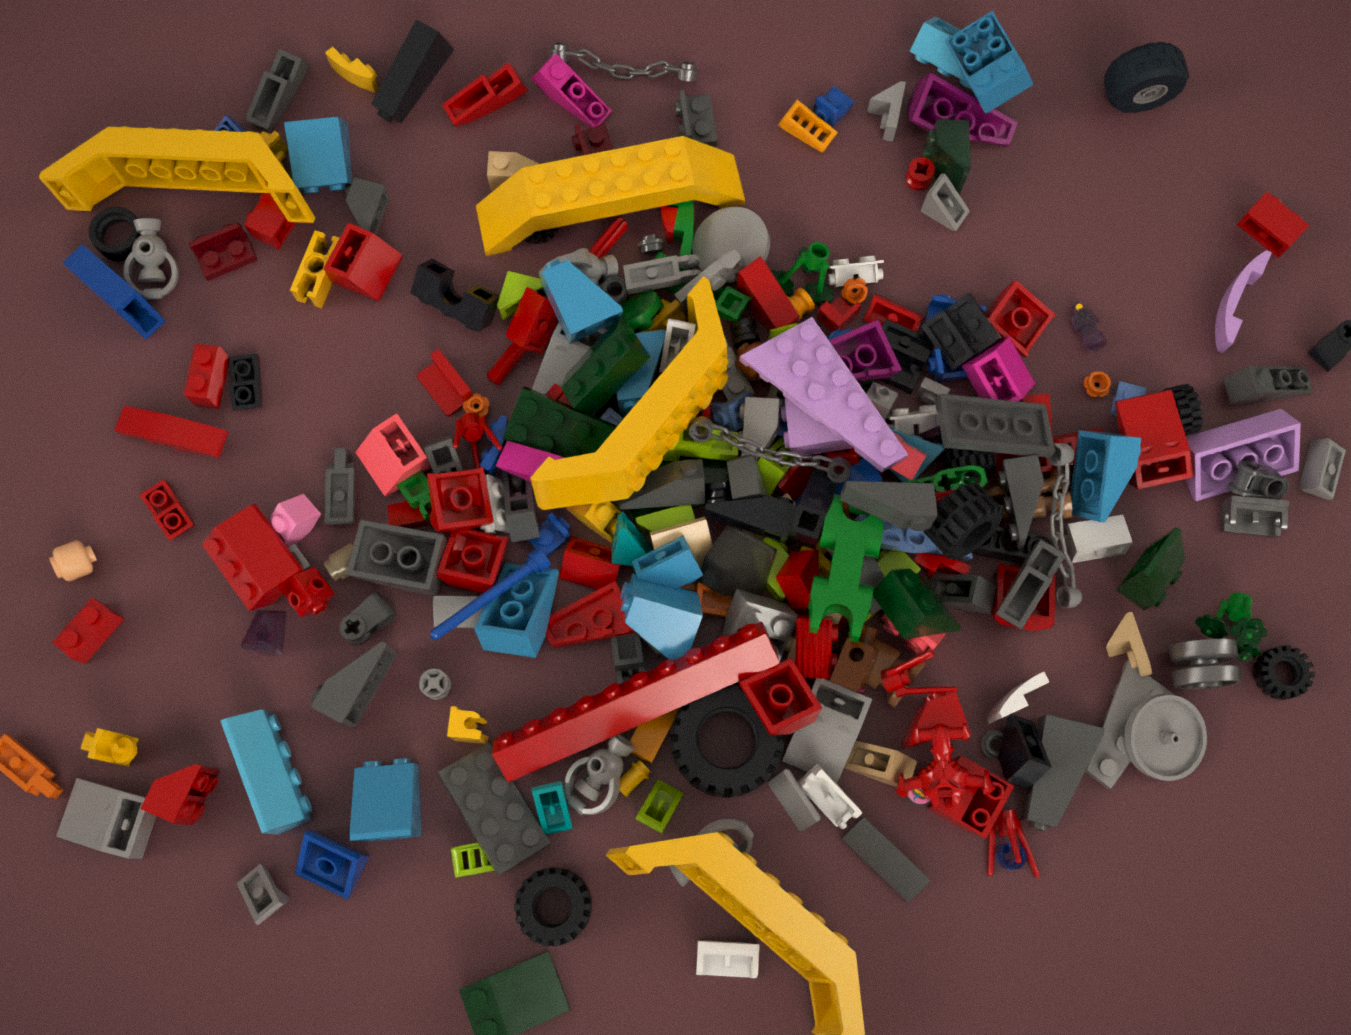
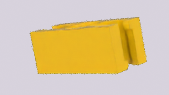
M315 230L290 291L297 301L306 303L307 297H309L314 306L322 308L332 282L324 269L319 272H314V270L320 266L324 268L340 238L333 236L331 239L333 243L328 253L323 255L324 247L327 248L328 242L325 239L326 235ZM310 284H315L313 292L308 291L306 295L307 297H304Z

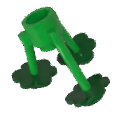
M813 242L809 248L802 247L795 259V264L787 272L782 270L778 272L775 270L771 271L786 296L793 294L792 288L794 283L789 278L799 267H803V271L806 274L811 272L820 273L818 282L807 284L805 291L810 295L814 304L825 303L826 301L828 303L832 302L834 290L827 287V284L824 282L826 271L830 266L827 262L830 251L825 244Z
M1240 592L1232 593L1228 597V601L1222 600L1220 602L1219 610L1214 618L1209 614H1205L1203 617H1198L1195 620V624L1201 628L1202 634L1213 639H1223L1224 636L1229 634V630L1225 628V621L1221 619L1224 613H1227L1228 618L1237 623L1233 624L1230 628L1231 634L1236 636V641L1238 642V656L1235 659L1250 661L1256 658V656L1261 655V650L1258 649L1257 644L1261 642V637L1267 635V630L1263 628L1264 622L1261 619H1252V598L1249 595Z

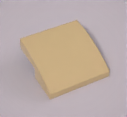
M705 517L649 532L654 550L684 535L701 571L717 567Z

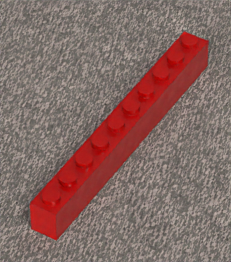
M762 621L757 624H747L739 632L729 636H720L705 647L693 648L680 658L666 660L655 669L636 673L628 681L621 684H611L603 692L594 696H584L569 707L557 708L542 719L530 720L517 730L501 733L493 740L492 756L507 782H511L780 664L776 649Z

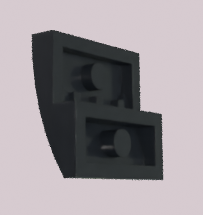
M971 293L966 294L946 310L940 311L921 326L934 346L940 348L941 356L951 371H954L1002 339Z
M885 319L882 329L902 370L891 378L879 380L911 394L934 344L929 338Z

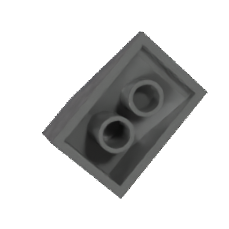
M360 519L346 575L411 593L437 596L441 580L437 578V570L448 540L442 534Z
M380 642L327 679L323 685H319L313 693L312 701L314 702L311 708L343 725L355 729L397 657L398 652L388 644Z

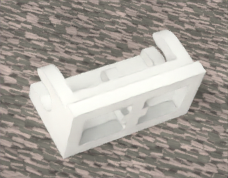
M1123 515L1108 517L1105 522L1087 520L1070 523L1066 527L1068 535H1064L1072 563L1126 554L1133 543Z
M818 763L798 781L804 793L836 827L839 826L841 829L847 827L846 822L852 816L853 818H858L862 814L856 803Z
M698 940L696 975L757 978L759 966L758 943Z

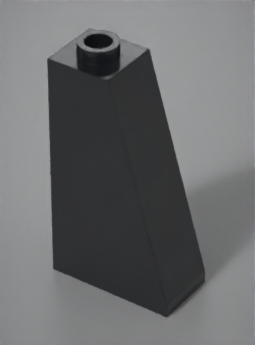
M415 20L371 103L372 106L379 110L377 113L379 117L390 123L394 119L402 124L450 57L454 48L437 30Z

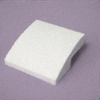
M1045 672L1019 684L1003 696L986 718L988 723L990 724L1029 706L1024 694L1049 683Z

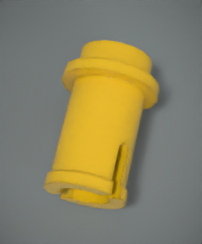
M640 759L636 763L632 762L633 766L620 778L619 791L626 798L644 779H649L648 775L651 771Z

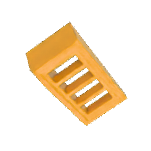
M798 99L778 124L783 130L821 153L824 152L838 133ZM794 116L799 118L797 122L793 120ZM803 121L808 123L805 128L801 126ZM812 127H815L817 130L812 135L809 131ZM821 132L825 133L826 136L822 141H819L817 139Z

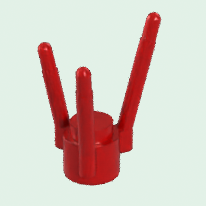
M467 413L460 420L455 421L456 430L452 446L454 449L458 448L461 435L471 443L475 469L480 467L477 441L481 438L483 430L497 450H502V445L488 426L485 416L480 417L476 413Z
M932 650L900 665L881 670V679L888 693L895 691L897 697L907 694L957 692L958 689L955 686L906 688V684L911 683L908 669L933 658L935 654Z
M1016 810L1001 811L989 833L987 875L993 876L996 832H998L999 837L1009 836L1015 861L1019 864L1022 860L1016 835H1018L1032 872L1036 878H1039V870L1022 830L1020 818H1017Z

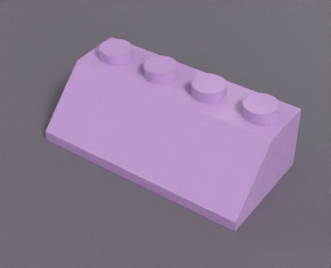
M1278 409L1186 436L1190 448L1193 477L1185 479L1193 500L1199 501L1231 491L1228 489V484L1234 480L1239 470L1237 465L1241 460L1270 466L1281 476L1299 471L1301 423L1284 410Z

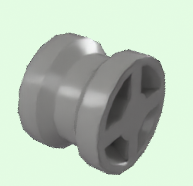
M433 668L425 671L419 680L420 690L430 699H443L451 691V680L440 669Z

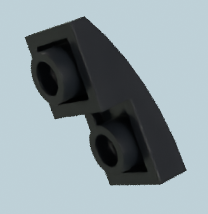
M249 354L228 357L232 383H229L232 410L262 407L259 355Z

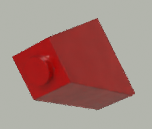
M761 256L738 272L736 291L751 298L747 308L768 333L771 329L794 323L798 324L799 314Z

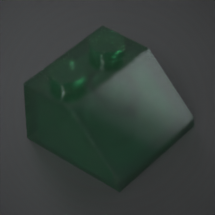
M936 120L933 130L928 132V144H924L923 157L933 162L935 166L933 176L938 179L941 174H946L959 195L971 170L969 120Z

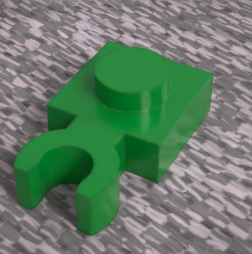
M420 470L398 483L397 487L411 508L415 509L419 506L422 517L428 521L430 517L427 510L431 508L428 479Z

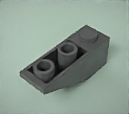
M1248 366L1223 379L1230 404H1255L1312 393L1310 377L1305 367Z
M1038 455L1003 460L1002 469L997 472L1000 488L1005 487L1007 496L1003 497L1004 511L1006 514L1010 513L1012 523L1008 525L1011 541L1016 540L1018 549H1024L1044 481Z

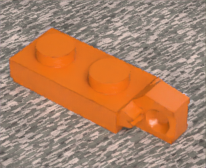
M4 733L1 736L0 771L25 792L32 793L35 796L43 793L48 798L57 799L64 789L52 780L56 774L51 771V768L10 734Z

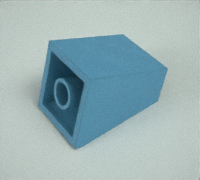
M340 117L284 122L292 177L296 187L299 190H303V194L319 193V188L329 187V191L346 190L345 185L352 184L348 122Z
M552 261L544 266L545 270L541 271V285L569 344L613 325L622 316L623 309L621 305L570 261Z
M665 330L635 333L651 357L616 392L619 415L622 418L626 417L658 379L666 335Z
M632 574L630 582L624 583L620 599H623L621 611H624L625 623L669 660H675L684 656L691 649L703 617L699 593L680 587L673 588L639 580L636 574Z
M410 758L394 759L393 765L381 766V761L363 762V767L354 768L350 841L366 842L422 837L419 765L411 763Z

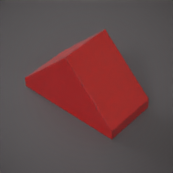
M819 550L791 552L775 577L792 609H808L814 575L819 576Z

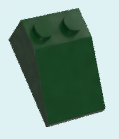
M1175 527L1147 546L1116 591L1144 611L1152 606L1158 607L1167 596V593L1164 592L1169 584L1173 585L1183 573L1180 570L1185 562L1181 530Z
M910 568L891 570L873 590V597L903 639L956 632L962 628L930 584Z
M549 951L459 989L474 1035H517L570 1010Z

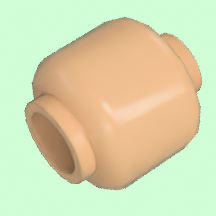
M74 540L54 548L53 556L49 558L58 579L63 577L67 582L91 574L93 572L92 562L97 561L91 546L84 547L79 540Z

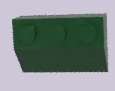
M620 316L566 373L561 389L573 409L595 415L651 356L626 319Z

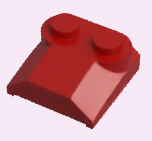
M1017 280L1011 282L997 296L985 313L1002 339L1009 336L1016 350L1023 357H1027L1029 350L1050 320L1056 316L1055 313Z
M483 467L473 470L427 474L432 507L430 521L436 532L473 529L490 525L494 522Z
M471 529L451 531L437 570V578L452 587L478 593L486 592L498 580L509 537H501Z
M999 563L997 566L995 602L991 613L997 623L1003 626L1018 628L996 615V612L1020 568L1005 566ZM1055 574L1052 577V582L1022 629L1040 631L1053 626L1055 622Z

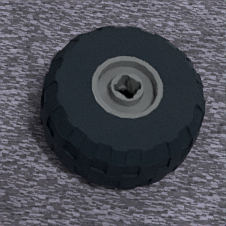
M1152 42L1132 48V50L1121 54L1116 60L1114 59L1104 75V86L1111 106L1124 113H1138L1160 107L1177 97L1186 86L1189 72L1184 55L1178 47L1171 43Z

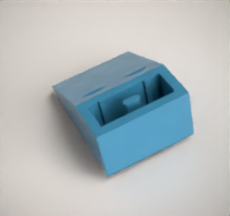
M993 11L945 40L985 114L1033 85L1024 63Z

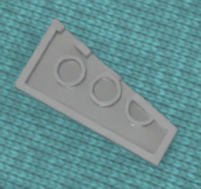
M1129 660L1123 665L1119 683L1116 684L1111 704L1104 715L1101 727L1105 728L1104 735L1085 771L1107 789L1113 787L1131 761L1125 747V727L1133 709L1150 696L1158 694L1174 695L1149 675L1140 677L1138 668L1132 669Z

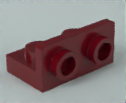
M579 124L574 125L575 135L571 136L573 146L576 152H581L582 156L614 150L605 124L581 130Z
M238 222L224 225L220 230L213 233L200 235L188 243L207 281L258 261L246 232Z

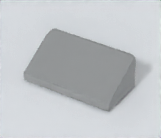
M1330 438L1312 440L1299 489L1326 500H1333L1346 450Z
M433 596L434 628L479 596ZM484 607L455 628H475Z
M789 769L784 770L768 782L769 787L799 831H804L821 820L820 815Z

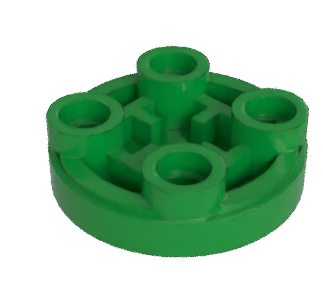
M645 291L633 296L621 305L623 309L622 317L626 319L632 330L638 328L640 331H644L654 323L652 317L664 307V304L655 291Z

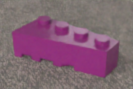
M879 320L829 340L858 383L891 378L902 370Z

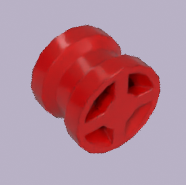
M917 157L911 161L905 178L907 185L911 189L922 191L929 187L935 173L933 162L926 157Z

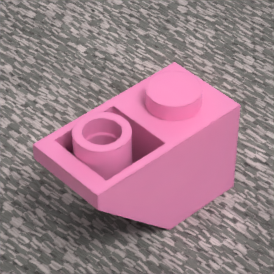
M302 494L278 503L268 522L287 548H289L293 544H297L312 531L321 513Z

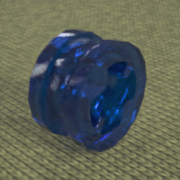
M1011 843L1001 845L997 850V860L1003 868L1016 870L1024 866L1027 855L1020 844H1018L1022 861L1018 864L1014 860L1013 865H1010V860H1005L1004 857L1005 853L1010 851Z

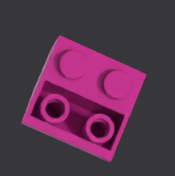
M1009 336L961 365L980 398L1018 402L1035 385L1032 376Z

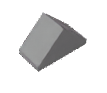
M941 174L927 193L921 212L948 229L957 231L970 210L946 174Z

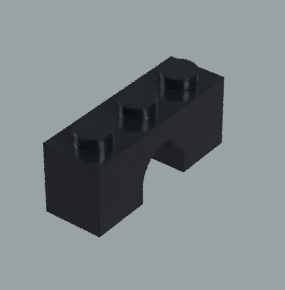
M433 258L418 265L410 294L419 298L422 303L437 308L443 315L460 321L470 330L480 332L492 324L500 298L499 295L477 284L466 290L462 297L456 293L452 285L455 272L453 269Z

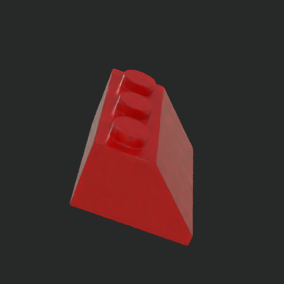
M256 504L249 505L217 525L201 544L249 611L273 605L283 594L282 590L292 575L304 570Z

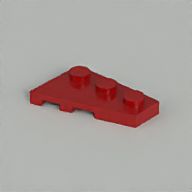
M613 581L551 614L545 634L549 644L553 648L637 633L625 623L624 611H621L623 599H620L621 589L617 582Z

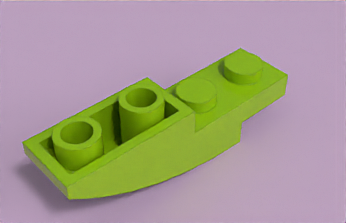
M698 425L702 429L706 428L703 425ZM685 429L680 434L677 445L672 450L668 449L662 460L679 461L680 456L727 461L738 457V447L731 445L725 440L722 441L710 438L706 442H697L690 437L689 429ZM713 429L712 434L720 436L722 431ZM731 436L728 437V438H730L731 440H733V441H735V442H738L736 439L732 438Z

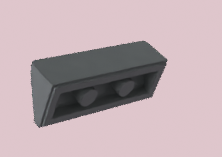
M861 817L841 838L907 903L930 882V879L865 817Z

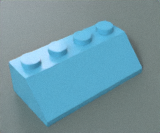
M936 16L925 21L909 52L915 54L914 58L923 64L932 63L938 67L937 71L948 77L954 75L960 79L959 82L963 86L970 88L945 42L946 39L959 32L960 29Z
M261 709L220 720L261 832L279 835L311 821L309 812H312V806L306 795L303 796L299 785L302 784V780L298 770L292 768L290 764L291 750L287 742L281 740L278 732L281 730V724L276 714H271V712Z

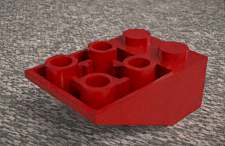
M1172 390L1115 401L1119 434L1141 438V453L1138 458V466L1128 484L1136 489L1193 477L1190 448Z

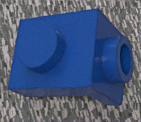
M934 348L930 358H927V370L929 374H933L935 382L963 380L968 377L962 366L951 371L941 356L940 348Z

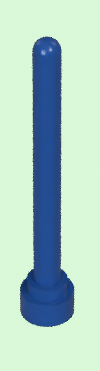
M540 548L530 552L525 560V564L432 629L430 637L433 640L440 639L532 572L536 574L538 571L540 573L551 566L546 555Z

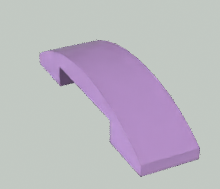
M1266 250L1259 254L1236 276L1227 288L1219 305L1215 323V340L1218 352L1224 353L1233 344L1243 321L1233 316L1246 284L1252 286L1262 276L1272 252Z

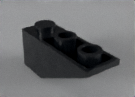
M813 468L795 513L788 541L814 550L822 532L825 516L830 509L839 484L830 480L826 471Z

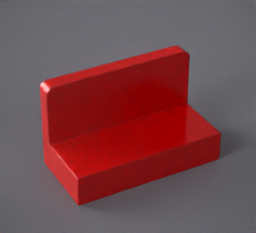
M527 287L506 332V337L521 348L542 355L558 322L548 297Z
M437 349L430 354L433 363L419 372L417 378L445 415L450 417L463 408V402L472 397L473 394L443 353Z
M572 536L564 551L560 578L598 590L613 581L617 582L618 573L622 565L612 564L611 547Z

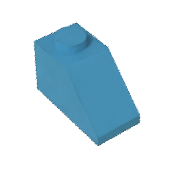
M684 535L632 561L639 580L673 588L691 584L697 578L703 576Z

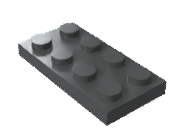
M939 394L936 399L943 448L1027 456L1038 455V457L1050 458L1055 453L1046 404Z
M489 742L437 773L438 778L498 877L550 844V841L514 782H507L492 756V747Z

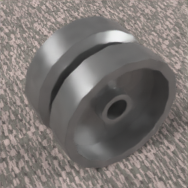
M1234 639L1195 640L1169 646L1170 662L1177 665H1190L1178 668L1172 672L1174 688L1214 689L1242 682L1239 666L1231 663H1222L1231 661L1238 656L1237 641Z

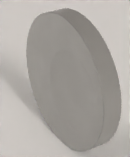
M743 207L723 208L708 216L698 227L692 244L693 254L700 258L698 267L701 271L731 250L740 252L741 258L745 262L744 268L760 256L765 261L770 250V235L762 219L755 212ZM738 275L736 277L729 276L725 283L737 282Z
M1153 695L1141 701L1131 712L1125 727V747L1131 762L1146 776L1163 781L1182 779L1197 768L1205 754L1207 746L1205 722L1198 709L1188 700L1175 695Z

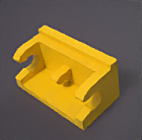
M451 706L447 737L456 742L487 744L489 736L477 730L476 723L483 725L488 722L474 711L461 710L458 707Z

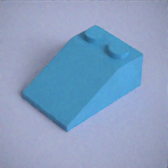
M1078 430L1070 491L1072 515L1098 522H1105L1138 466V458L1141 453V438L1108 432Z
M505 563L496 584L522 565ZM547 568L542 573L538 571L536 574L532 572L484 607L474 628L483 650L533 658L537 657L546 636L559 575L558 569Z

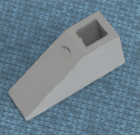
M745 397V403H741L740 420H744L743 431H739L738 436L755 441L764 448L769 449L781 430V406H783V400ZM748 443L744 446V448L754 452L758 448ZM744 452L741 454V456L749 455Z

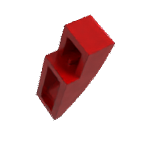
M508 62L488 78L482 74L444 102L442 106L456 127L502 108L529 90L517 70Z

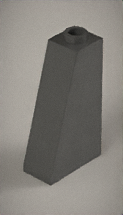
M1048 714L1039 717L1037 731L1052 768L1030 788H1026L1020 821L1028 822V828L1047 832V827L1058 826L1104 735L1105 728Z

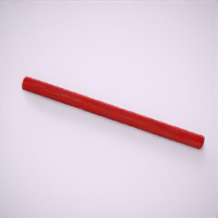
M616 217L589 249V253L594 254L599 259L604 257L627 230L628 223L621 217ZM513 342L489 370L487 378L495 385H499L527 350Z

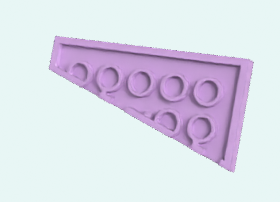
M813 317L740 356L739 361L746 367L750 366L760 374V378L767 383L771 382L781 390L783 396L814 420L826 425L831 429L833 435L837 438L841 437L854 447L856 453L879 471L884 472L907 458L908 453Z

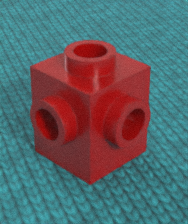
M316 567L293 574L282 590L290 605L301 618L309 614L318 615L327 609V603L334 595L333 590Z

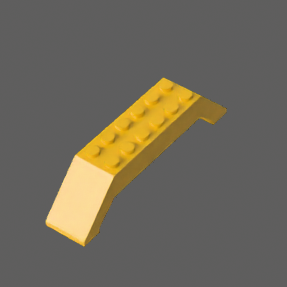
M107 127L41 171L39 179L67 210L91 211L95 204L124 186L270 193L288 222L314 223L315 221L314 214L295 183L260 134L252 131L231 132L226 130H182L152 127Z
M685 136L522 167L476 205L485 254L490 256L512 251V247L536 231L691 200L719 206V209L744 205L746 201L734 154Z
M703 276L687 294L688 322L696 324L695 335L595 453L557 460L548 456L530 477L539 508L548 510L628 499L634 491L638 492L643 487L646 476L651 470L655 471L660 466L663 456L668 449L672 450L677 445L680 434L685 429L688 430L690 428L691 422L696 418L699 411L709 406L712 396L717 389L721 390L728 381L727 344L708 278Z
M714 832L613 848L607 852L605 856L628 875L649 874L654 867L674 865L809 982L815 1027L812 1030L813 1034L865 1035L856 952L847 945L848 940L840 933L829 930L821 916L807 911L802 906L803 901L798 896L784 891L779 886L780 881L775 876L761 871L756 866L757 861L745 852H739L733 846L734 842L729 836L722 832Z

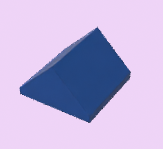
M307 830L303 836L295 874L343 898L349 899L370 856L319 831Z

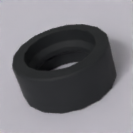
M119 206L108 207L98 212L91 220L89 239L93 246L106 258L114 261H124L132 252L134 241L141 236L140 233H137L133 220L138 218L127 208ZM117 222H128L131 224V235L124 243L118 246H107L104 243V234L111 225Z

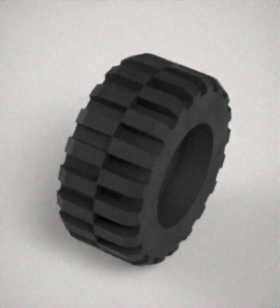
M738 682L682 706L678 709L671 728L672 756L683 778H686L690 785L697 790L699 789L707 795L720 796L722 798L742 796L764 784L777 768L784 748L783 735H769ZM718 713H735L743 717L753 730V751L750 757L739 766L732 768L718 767L710 763L701 752L699 746L700 730L710 717Z

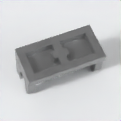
M1231 496L1221 503V532L1279 537L1281 536V529L1286 530L1288 526L1289 501Z

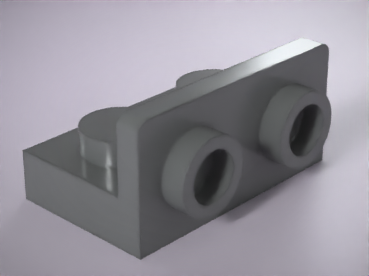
M679 90V100L674 101L676 117L681 116L682 124H678L679 137L685 136L709 146H717L710 94L685 97V91Z

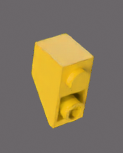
M610 501L566 508L585 526L612 543L617 517L621 511Z

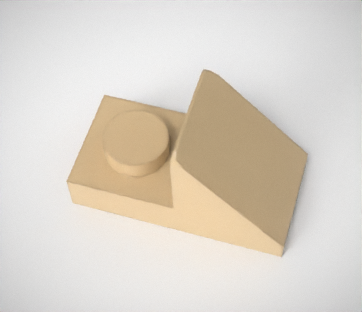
M1133 612L1126 613L1107 643L1108 656L1113 657L1127 653L1131 668H1138L1140 677L1151 675L1150 661Z

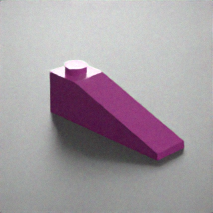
M932 73L916 83L908 103L910 121L931 133L1007 147L1010 145L1018 124L1017 121L996 109L985 114L975 97Z

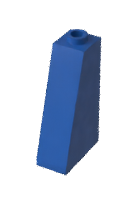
M83 244L62 262L143 338L148 339L165 322L160 314L134 288Z

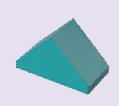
M621 512L617 517L611 545L612 564L633 566V560L653 551L654 548L625 513Z
M559 781L531 787L540 824L545 835L573 829L564 783Z

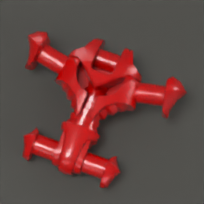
M962 722L963 727H949V725L938 723L936 726H932V728L918 729V724L914 725L911 738L916 744L919 741L933 740L930 751L934 754V759L928 766L918 771L919 776L905 779L904 774L899 773V782L895 793L900 797L906 798L909 790L922 788L923 793L930 798L934 807H939V798L952 797L953 807H958L961 797L967 791L968 786L982 788L984 795L991 794L996 787L991 782L989 770H984L983 776L969 774L968 768L959 765L951 758L954 747L950 740L964 739L967 742L972 735L968 724Z

